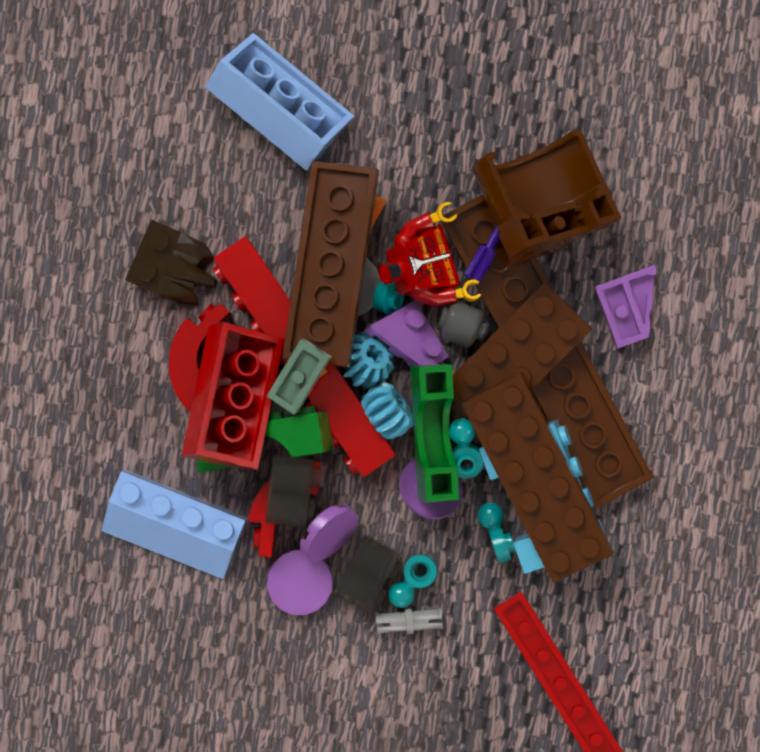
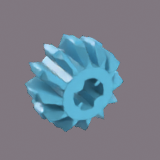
M366 332L356 334L350 368L342 367L345 369L343 377H351L353 386L361 384L364 389L379 385L387 380L388 374L395 368L390 362L394 354L387 351L388 344L381 343L380 338L376 335L371 338Z
M382 382L378 386L375 385L362 396L361 404L365 410L364 414L369 418L376 431L381 433L384 438L393 440L397 436L400 437L408 432V429L413 426L411 408L407 405L405 398L401 396L399 390H396L392 384Z

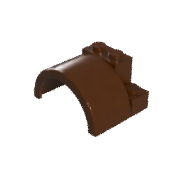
M579 129L569 132L562 138L535 152L506 163L495 165L493 159L496 158L495 152L487 153L473 167L474 176L498 226L497 228L500 233L498 236L512 265L559 251L581 236L605 229L621 219L583 133Z

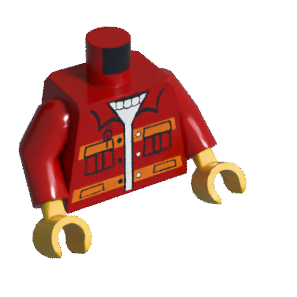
M452 202L441 203L435 213L427 212L406 222L394 238L395 246L386 251L388 263L382 264L379 267V277L383 283L389 284L394 282L400 295H411L413 300L430 307L456 303L460 298L474 302L481 296V294L471 296L466 291L468 286L478 285L479 281L469 280L464 284L463 288L456 289V286L461 284L442 225L436 226L435 224L439 221L450 222L456 219L458 214L450 218H445L442 215L443 207L452 204Z

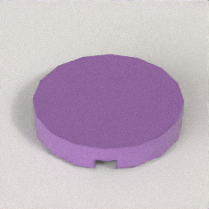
M342 504L341 508L337 505L327 508L309 524L306 530L309 535L306 540L302 537L300 550L311 561H321L330 557L350 539L358 524V515L347 504Z
M295 549L282 554L273 563L268 573L267 589L271 600L280 610L291 615H307L317 611L327 602L332 591V574L324 560L311 561L300 549Z

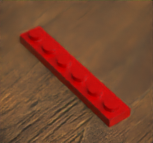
M522 591L517 592L493 608L583 751L623 752Z

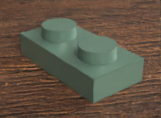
M301 339L266 397L292 414H297L332 356L306 339Z

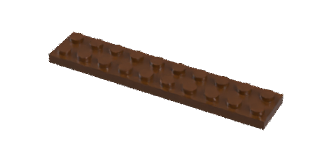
M483 194L443 215L445 218H450L458 214L453 221H441L466 269L469 267L480 245L485 246L497 225ZM499 240L494 249L496 255L482 278L481 284L475 285L498 329L544 282L552 288L537 258L512 265L501 240ZM580 341L531 391L547 421L550 422L558 419L560 426H566L571 438V444L567 445L571 457L576 456L579 460L583 473L582 476H579L580 482L584 489H589L594 502V508L596 509L654 477Z

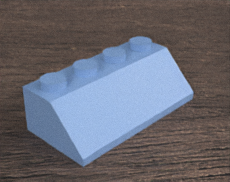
M254 33L220 60L205 85L206 89L306 171L311 167L312 161H317L326 152L354 117L352 113Z
M123 470L120 472L110 497L101 531L224 579L247 517L131 471Z

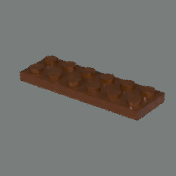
M312 161L282 358L285 360H289L299 341L306 339L332 356L327 365L350 368L379 170L377 168Z
M546 282L453 374L454 399L450 407L449 427L456 419L465 418L469 420L461 403L520 373H523L532 390L592 330ZM413 423V426L410 428L413 432H414V423ZM475 432V436L470 443L477 445L480 440ZM450 438L451 448L453 450L457 446V444L453 442Z
M523 373L461 403L553 583L614 554Z

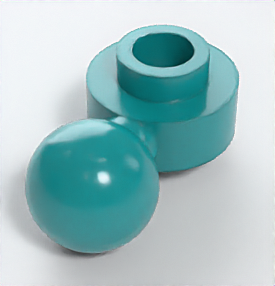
M381 281L373 294V307L379 312L390 315L402 306L404 295H400L397 292L394 282L385 284Z
M465 418L456 419L449 427V435L451 440L457 444L452 453L458 467V477L464 479L473 478L483 468V458L479 448L470 443L475 436V430L470 420ZM468 459L473 463L469 467H464L461 465V462Z
M486 503L478 510V522L481 526L488 529L498 563L511 560L510 553L516 550L510 532L503 534L500 526L504 518L503 511L495 503Z
M415 554L407 560L404 566L405 580L393 584L388 591V599L393 606L397 608L408 607L413 602V590L415 588H425L433 583L437 575V565L433 558L426 554ZM419 564L424 565L427 568V573L422 576L416 574L415 566Z

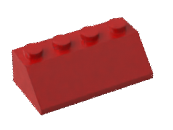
M226 322L208 326L181 456L212 464L258 470L272 402L266 396L277 378L284 339Z

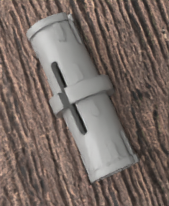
M405 608V612L376 613L377 634L407 631V634H414L415 630L443 629L442 609L412 611V608Z

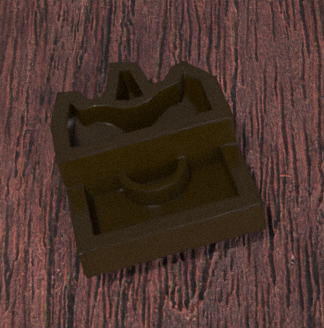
M151 219L125 280L174 302L198 305V296L193 292L194 287L216 288V277L202 269L204 264L213 261L214 256L205 243Z

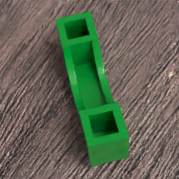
M429 364L410 366L418 499L424 502L459 500L458 467L453 457L449 435L450 407L454 399L452 365Z
M315 406L301 408L296 416L284 417V411L269 414L265 436L279 441L288 450L292 458L334 450L327 410L316 412ZM196 460L198 473L232 468V466Z

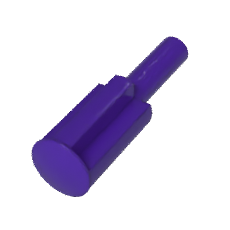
M497 225L485 246L480 245L465 274L463 273L467 279L477 280L481 284L482 278L496 255L494 249L500 240Z

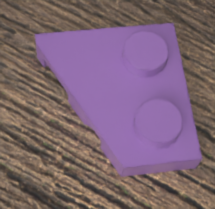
M655 265L594 287L616 349L649 337L654 277L656 276Z
M415 300L364 330L371 338L376 335L389 345L387 350L396 357L404 359L408 366L438 364L449 357Z

